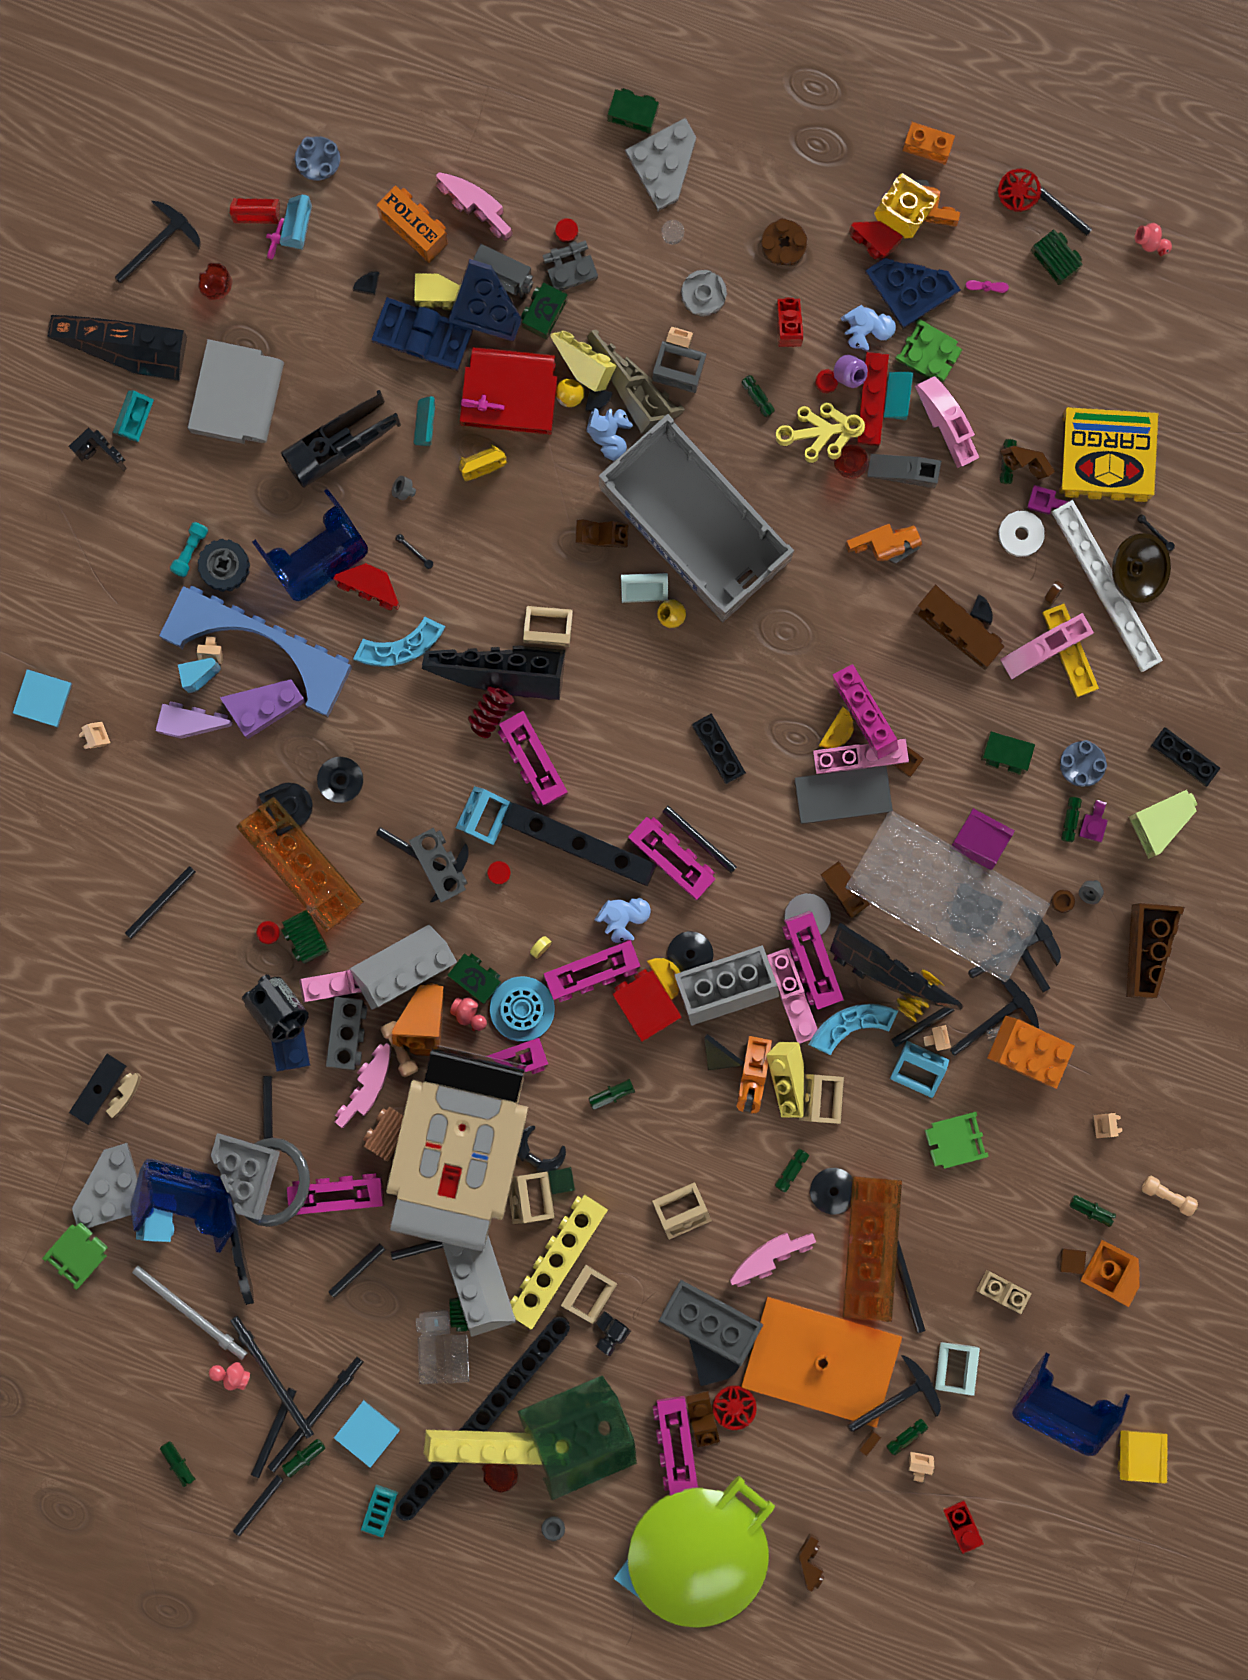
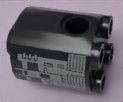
M264 975L258 980V984L251 991L246 992L242 996L246 1009L272 1042H282L295 1038L300 1034L309 1018L308 1011L281 977Z

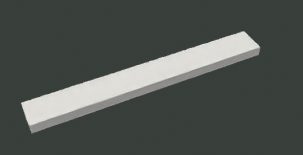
M1071 500L1052 511L1054 518L1140 671L1144 672L1163 661L1130 601L1124 598L1117 590L1113 580L1112 569L1074 501Z

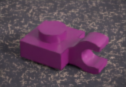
M1034 485L1027 509L1049 515L1051 509L1055 510L1068 503V501L1054 498L1056 491Z
M1095 801L1092 815L1084 814L1079 837L1102 843L1108 820L1102 819L1106 802Z

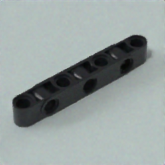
M513 802L509 803L501 821V824L645 886H648L657 866L644 858ZM533 820H540L543 823L540 831L534 832L530 829L529 826ZM582 838L586 843L585 847L582 850L574 849L572 846L574 839ZM617 857H625L628 860V865L622 869L616 867L615 859Z

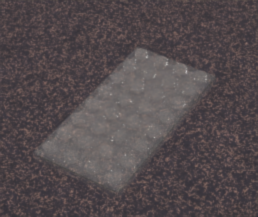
M889 811L845 886L846 889L1004 982L1009 980L1050 906V903L996 871L983 867L969 859L957 848L894 811Z

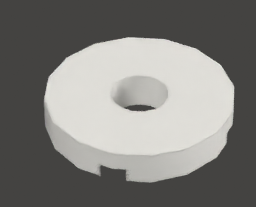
M1016 511L1009 514L1001 522L998 530L1000 544H1002V547L1008 554L1016 557H1027L1035 553L1041 547L1045 538L1041 520L1035 514L1027 511ZM1016 529H1025L1028 533L1025 540L1018 539L1015 535Z

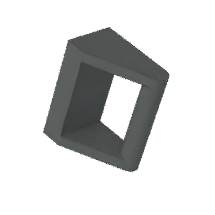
M662 341L652 380L696 393L707 353ZM665 351L698 360L699 365L696 375L662 367L661 364Z

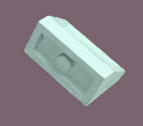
M668 573L621 575L622 603L668 600Z
M940 1342L935 1389L974 1396L980 1348ZM949 1349L967 1351L963 1388L945 1385Z

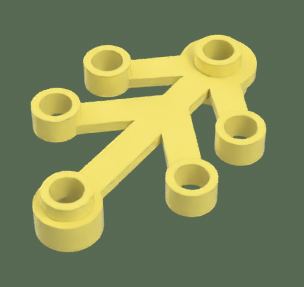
M824 403L820 407L821 416L825 419L833 418L840 423L831 425L812 413L809 407L802 406L797 412L798 419L801 422H810L816 427L794 431L790 426L783 425L776 431V440L780 445L788 446L794 440L818 437L814 444L805 450V460L809 463H814L818 460V453L832 435L842 433L837 441L830 444L827 448L828 457L838 459L841 456V449L851 437H858L864 432L865 423L857 415L847 417L834 409L832 404ZM830 409L831 412L825 413L823 410ZM802 412L808 413L807 416H801L800 414ZM852 425L857 426L856 429H850L849 427ZM783 436H788V437H789V439H787V440H783V439H781V438H782ZM832 449L838 450V452L835 454L831 453L830 451ZM809 453L816 454L814 457L808 456Z

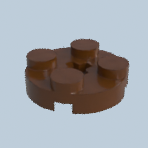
M781 218L771 223L765 229L762 235V249L764 256L771 263L777 266L793 265L800 261L805 254L807 236L803 228L796 222ZM788 238L790 246L781 248L779 246V239Z

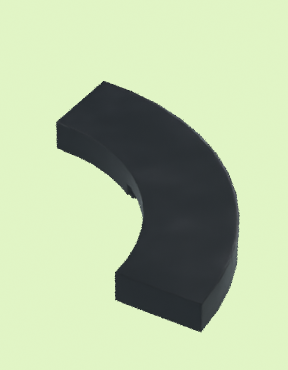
M228 1206L226 1216L232 1243L233 1260L237 1267L238 1282L244 1303L249 1305L254 1303L253 1285L245 1258L240 1220L234 1206Z

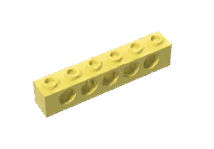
M585 1194L582 1198L577 1196L570 1207L574 1210L569 1218L565 1216L558 1226L561 1232L557 1238L552 1236L545 1247L548 1249L547 1254L544 1258L542 1256L538 1257L533 1265L536 1271L532 1277L526 1276L520 1286L523 1289L519 1297L514 1295L510 1301L515 1319L531 1330L608 1211L607 1208ZM584 1214L588 1217V1224L585 1227H578L575 1224V1217L577 1215ZM572 1234L576 1239V1243L572 1247H566L562 1243L564 1235ZM553 1254L561 1255L563 1258L562 1265L559 1267L552 1266L549 1261L550 1256ZM540 1274H547L550 1277V1284L548 1286L542 1287L537 1283V1277ZM527 1294H534L537 1297L538 1302L535 1306L530 1307L525 1304L524 1297Z

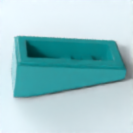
M379 1485L375 1486L361 1531L384 1537L398 1495L397 1491ZM380 1495L391 1499L390 1503L377 1499V1496ZM378 1504L387 1507V1512L374 1508V1505ZM372 1512L385 1516L384 1521L372 1517ZM371 1521L382 1525L381 1530L368 1526V1522Z

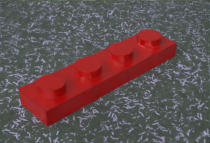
M866 352L865 364L867 365L868 373L862 386L860 417L865 423V430L857 437V444L880 446L889 354Z

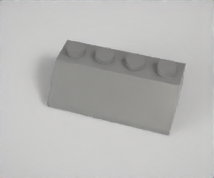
M427 925L351 967L349 970L370 1008L375 1009L456 964L457 961L446 941L430 925Z
M763 945L675 974L691 1026L779 997L778 985Z
M489 1236L487 1237L483 1252L442 1243L471 1337L516 1323Z

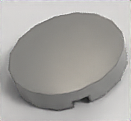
M696 271L690 274L683 283L681 289L682 302L686 309L695 315L711 316L718 312L725 303L727 296L726 285L722 278L712 273V271Z
M805 893L796 896L788 903L785 909L784 920L811 911L820 935H822L830 924L831 913L828 905L815 894ZM807 927L808 933L811 939H813L810 928Z

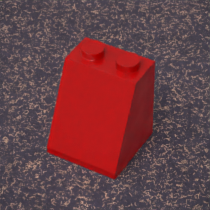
M646 969L634 975L636 980L630 984L624 981L614 988L616 992L612 994L641 1042L682 1018L653 970L647 972Z

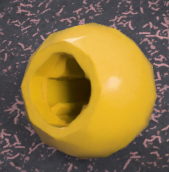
M565 379L559 382L556 387V398L562 406L574 407L580 404L584 397V388L576 380Z
M675 599L666 600L657 610L658 620L660 624L667 628L679 627L686 618V610L679 601Z

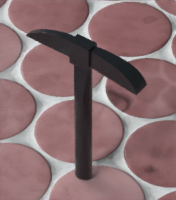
M151 201L170 219V224L115 276L117 282L122 283L176 230L179 231L181 229L200 250L201 241L199 235L181 212L176 211L165 203Z
M382 827L377 830V836L419 861L410 844ZM466 843L456 859L457 863L453 865L457 873L463 871L468 860L469 849ZM436 860L433 861V868L435 870L442 871L445 869V865ZM448 878L444 881L443 887L449 892L457 882L452 878ZM436 893L430 902L439 900Z
M1021 906V909L1036 930L1034 934L968 971V975L973 979L1039 941H1043L1056 966L1061 960V952L1048 925H1045L1043 920L1032 910Z
M995 975L1013 997L1012 1001L952 1046L950 1052L954 1056L1017 1008H1021L1034 1027L1039 1029L1038 1017L1029 997L1012 979L1005 975Z
M901 1355L916 1379L914 1384L849 1423V1430L851 1432L858 1430L919 1391L924 1393L935 1417H938L941 1405L929 1376L924 1373L916 1362Z

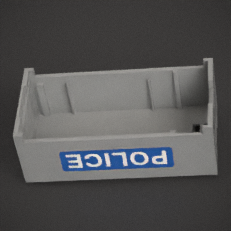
M669 414L662 418L599 475L600 490L722 622L730 617L749 597L772 579L792 559L794 550L789 544H786L682 432ZM751 570L753 573L739 584L737 581ZM756 575L758 577L747 589L742 588L753 576Z

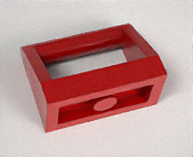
M233 198L230 205V215L234 223L278 224L280 221V200Z

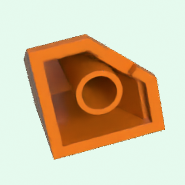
M429 983L418 987L392 1029V1044L401 1047L403 1044L409 1047L410 1052L415 1055H433L434 1046H440L444 1001L443 986Z

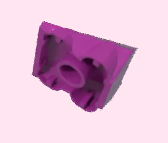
M973 808L950 848L960 855L975 861L977 865L992 870L1015 830Z

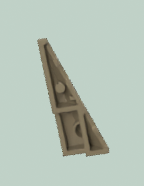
M591 330L587 338L597 354L600 353L608 356L611 359L610 362L616 365L611 380L642 434L647 433L667 414L674 420L685 411L681 405L677 407L668 399L670 395L666 391L661 393L652 384L653 380L628 357L623 359L615 352L616 347L612 343L607 345L599 337L597 330Z

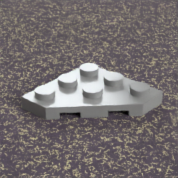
M686 118L625 150L658 211L678 201L696 142V136Z
M217 1133L211 1157L214 1164H217L220 1170V1177L227 1193H230L234 1201L233 1206L236 1213L261 1220L280 1151Z
M128 1143L105 1149L102 1152L72 1207L76 1225L81 1222L86 1228H90L138 1213L139 1192H142Z

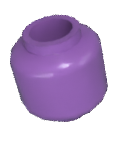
M844 355L836 362L833 373L835 379L841 384L850 388H857L865 381L868 369L864 361L852 355Z

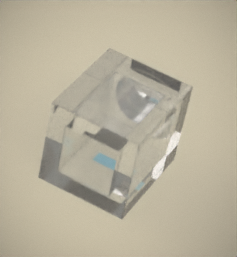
M448 1309L420 1312V1318H416L417 1333L421 1332L422 1337L451 1333Z

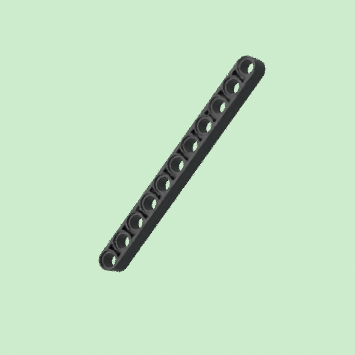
M556 1316L546 1325L458 1431L486 1432L567 1336L570 1324L565 1317ZM556 1321L565 1323L566 1330L563 1333L559 1334L553 1330V1324ZM541 1339H547L550 1342L551 1348L548 1351L539 1350L537 1343ZM527 1357L533 1358L536 1363L535 1367L530 1370L525 1369L522 1365L523 1359ZM512 1375L517 1376L520 1379V1385L515 1388L510 1387L507 1383L508 1377ZM494 1394H502L505 1397V1403L501 1406L495 1405L492 1402ZM479 1412L488 1413L490 1417L489 1422L486 1424L479 1423L477 1414ZM431 1462L399 1500L395 1510L398 1518L403 1521H409L414 1518L460 1462ZM433 1467H441L444 1475L441 1478L433 1477L431 1474ZM418 1485H425L428 1488L429 1492L426 1496H419L416 1493ZM403 1503H409L413 1507V1512L406 1515L402 1513L400 1506Z

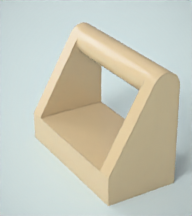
M527 606L524 643L570 647L573 610ZM531 615L567 618L566 634L530 631Z
M804 1074L803 1117L799 1118V1121L841 1124L844 1077ZM822 1080L834 1081L832 1118H820Z
M548 1172L512 1177L509 1201L513 1224L555 1218ZM540 1178L545 1215L531 1216L526 1180Z
M695 1182L652 1201L668 1239L711 1222ZM695 1193L700 1206L665 1220L660 1207Z
M585 1264L561 1306L594 1324L617 1283ZM592 1274L607 1284L587 1315L574 1307L573 1303Z

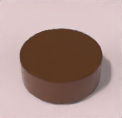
M1056 581L1047 592L1045 600L1053 604L1065 585Z
M1059 890L1053 894L1051 905L1055 911L1066 913L1073 909L1075 897L1068 890Z

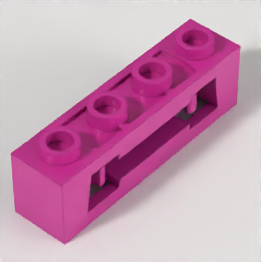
M852 664L833 674L836 689L877 759L879 760L898 750V741L854 665Z
M524 711L500 723L501 730L497 732L503 743L508 742L512 748L509 754L514 763L519 762L523 768L520 774L526 784L531 783L534 789L531 794L537 804L542 803L543 807L567 795V789ZM522 727H525L529 734V743L546 774L550 773L556 785H552L548 776L540 779L545 788L544 790H541L538 785L536 773L520 744L517 745L512 737L515 733L519 743L526 740L527 738Z
M646 817L628 836V839L697 901L715 881L713 877L715 872L706 864L701 866L696 861L698 857L690 849L687 848L684 851L678 845L680 840L672 833L667 835L661 830L663 825L653 817L650 820ZM654 832L668 850L688 868L692 867L700 874V877H698L690 870L685 876L694 886L692 887L681 877L683 874L656 849L652 851L642 840H645L653 848L658 842V839L651 835Z
M808 911L784 920L786 926L782 927L786 940L791 939L793 948L790 949L794 962L798 961L801 970H798V974L802 984H807L809 991L806 992V997L809 1005H814L818 1010L842 1001L843 997L813 913ZM807 927L810 928V931H811V933H812L813 939H811V937H810V935H809V933H808ZM799 932L803 942L811 939L822 974L828 978L831 989H828L826 980L816 981L804 946L799 943L796 933ZM814 981H816L819 987V992L815 988Z
M629 940L546 972L544 976L553 1000L558 999L561 1003L573 998L572 993L580 991L581 994L594 990L593 985L602 982L603 986L613 983L618 975L624 974V977L638 973L637 968L641 967L632 942ZM622 951L621 955L613 957L611 960L614 967L625 963L624 967L614 971L611 968L577 981V985L564 989L563 986L573 983L571 975L569 974L559 979L557 977L571 970L575 973L608 960L607 956Z
M540 1038L487 1056L505 1060L516 1056L515 1052L530 1048L531 1051L519 1055L521 1063L533 1060L532 1064L526 1065L525 1072L531 1070L532 1074L544 1071V1066L548 1064Z
M375 1173L364 1174L360 1180H353V1176L339 1177V1182H330L329 1178L315 1179L316 1184H310L309 1191L315 1190V1193L355 1189V1186L367 1185L368 1189L357 1190V1198L370 1197V1201L356 1202V1199L318 1202L316 1206L302 1207L297 1214L384 1206L382 1177L376 1178ZM292 1181V1186L287 1187L288 1207L297 1194L299 1181ZM308 1194L305 1203L315 1202L314 1194Z
M685 1396L658 1399L657 1406H653L655 1420H660L661 1429H657L656 1432L658 1444L663 1443L664 1453H660L661 1467H666L667 1476L663 1477L665 1491L670 1490L671 1496L682 1492L684 1489L698 1488ZM677 1411L681 1412L682 1425H679L684 1463L685 1466L688 1465L690 1479H686L685 1467L676 1468L678 1479L673 1477L672 1467H675L670 1429L669 1426L666 1427L665 1415L669 1414L670 1425L678 1424Z

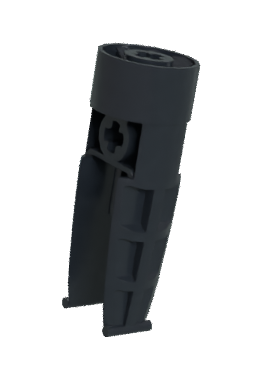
M377 390L376 396L359 403L345 413H341L335 419L320 426L281 451L285 463L303 488L346 462L347 459L359 451L364 450L366 446L382 437L395 425L397 427L401 426L398 414L394 413L354 437L349 429H347L384 403L380 390Z

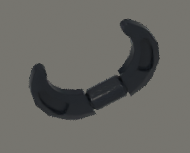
M535 1126L525 1128L522 1133L518 1157L522 1161L525 1159V1161L536 1167V1171L551 1172L560 1167L566 1156L565 1146H561L560 1152L556 1157L541 1161V1159L529 1153L528 1137L535 1130Z

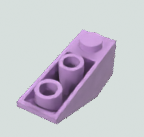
M169 702V705L162 704L156 731L160 734L182 739L230 727L233 723L227 720V715L215 712L214 716L205 714L206 710L192 707L190 711L182 709V704Z

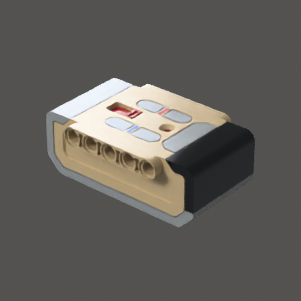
M439 1045L433 1046L424 1083L412 1080L389 1178L387 1193L398 1196L391 1223V1231L483 1252L492 1218L503 1219L528 1111L527 1106L518 1104L526 1065Z

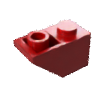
M881 221L853 222L849 230L851 238L856 243L865 245L868 248L867 252L876 260L878 258L880 260L887 258L901 243L903 238L900 233Z
M965 1500L943 1509L950 1530L962 1554L984 1545Z

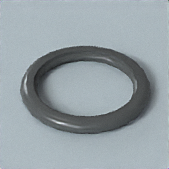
M267 1138L254 1144L286 1153L293 1159L299 1173L298 1191L288 1208L274 1215L262 1214L261 1220L245 1216L256 1225L271 1227L289 1221L302 1208L309 1192L310 1172L301 1151L292 1143L284 1139Z

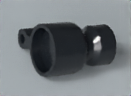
M603 1311L596 1324L604 1332L605 1337L600 1339L595 1346L611 1357L615 1351V1346L624 1343L631 1330L609 1313Z

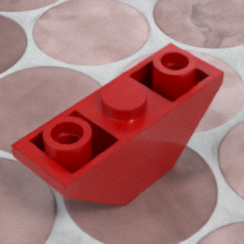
M791 297L777 299L778 347L802 346L803 325L800 299Z
M364 563L338 573L333 578L335 583H338L337 587L346 592L354 590L359 593L358 597L369 602L371 599L380 602L379 606L392 611V608L398 610L400 607L387 572Z

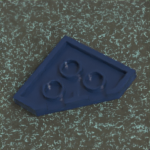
M887 258L882 259L865 271V274L903 329L958 294L961 290L946 270H935L921 265L900 263Z
M469 259L448 322L514 341L521 324V317L492 266Z

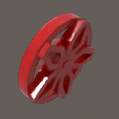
M1018 168L1008 171L1002 177L998 186L1000 201L1007 209L1014 212H1024L1031 209L1038 202L1041 195L1039 179L1033 172L1027 169ZM1017 173L1025 174L1024 176H1022L1021 181L1019 180V177L1016 175ZM1010 176L1016 179L1014 183L1011 182ZM1031 176L1029 182L1025 183L1024 180ZM1007 180L1008 185H1010L1011 187H1006L1002 189L1005 181ZM1033 180L1037 184V191L1029 187L1032 185ZM1006 191H1010L1011 193L1009 195H1002ZM1029 191L1033 192L1036 196L1028 195ZM1013 198V206L1006 203L1004 199ZM1025 198L1033 200L1030 204L1023 207ZM1016 200H1021L1019 207H1017Z
M731 1385L720 1390L715 1396L713 1414L717 1422L724 1428L740 1430L747 1427L755 1418L757 1405L754 1396L749 1390L738 1385ZM733 1389L735 1390L736 1398H731ZM738 1390L745 1392L749 1397L739 1399L740 1394ZM729 1391L727 1396L729 1400L719 1399L723 1393ZM752 1400L751 1403H749L747 1406H744V1401ZM717 1403H726L725 1408L717 1405ZM753 1406V1411L749 1418L744 1410ZM717 1409H719L720 1411H726L723 1414L722 1420L719 1418L717 1414ZM744 1414L747 1421H743L739 1416ZM726 1416H731V1420L725 1423ZM735 1417L737 1418V1421L742 1424L738 1426H731V1424L735 1420Z

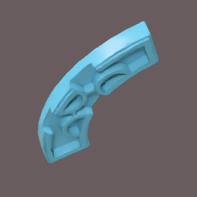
M424 617L420 625L412 633L399 641L379 643L362 639L353 660L362 664L379 667L407 663L428 651L437 642L446 627Z
M860 1004L845 1008L826 1020L813 1035L808 1045L831 1055L837 1044L854 1030L879 1028L889 1032L898 1010L879 1004Z

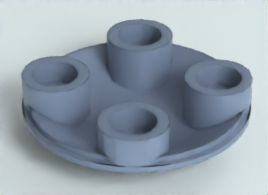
M306 137L296 150L295 164L298 171L304 177L310 180H324L337 171L340 164V153L337 145L327 138Z
M1088 740L1069 745L1062 753L1060 759V769L1065 779L1071 784L1080 787H1087L1097 783L1103 777L1107 768L1106 758L1102 750Z

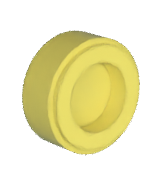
M543 936L531 948L530 954L538 959L550 947L552 941Z

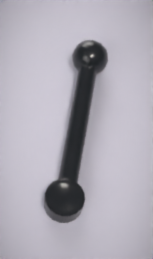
M1145 515L1138 516V522L1144 524L1165 544L1168 551H1172L1175 548V544L1168 542L1146 520Z
M402 534L396 535L395 540L398 543H402L424 563L425 568H433L432 560H427L404 540Z

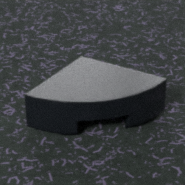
M372 271L360 277L353 286V292L376 296L380 272Z
M590 389L585 411L591 412L592 410L594 411V408H603L611 400L613 392L604 390L595 392Z
M978 594L970 616L991 625L993 619L992 609L988 601Z

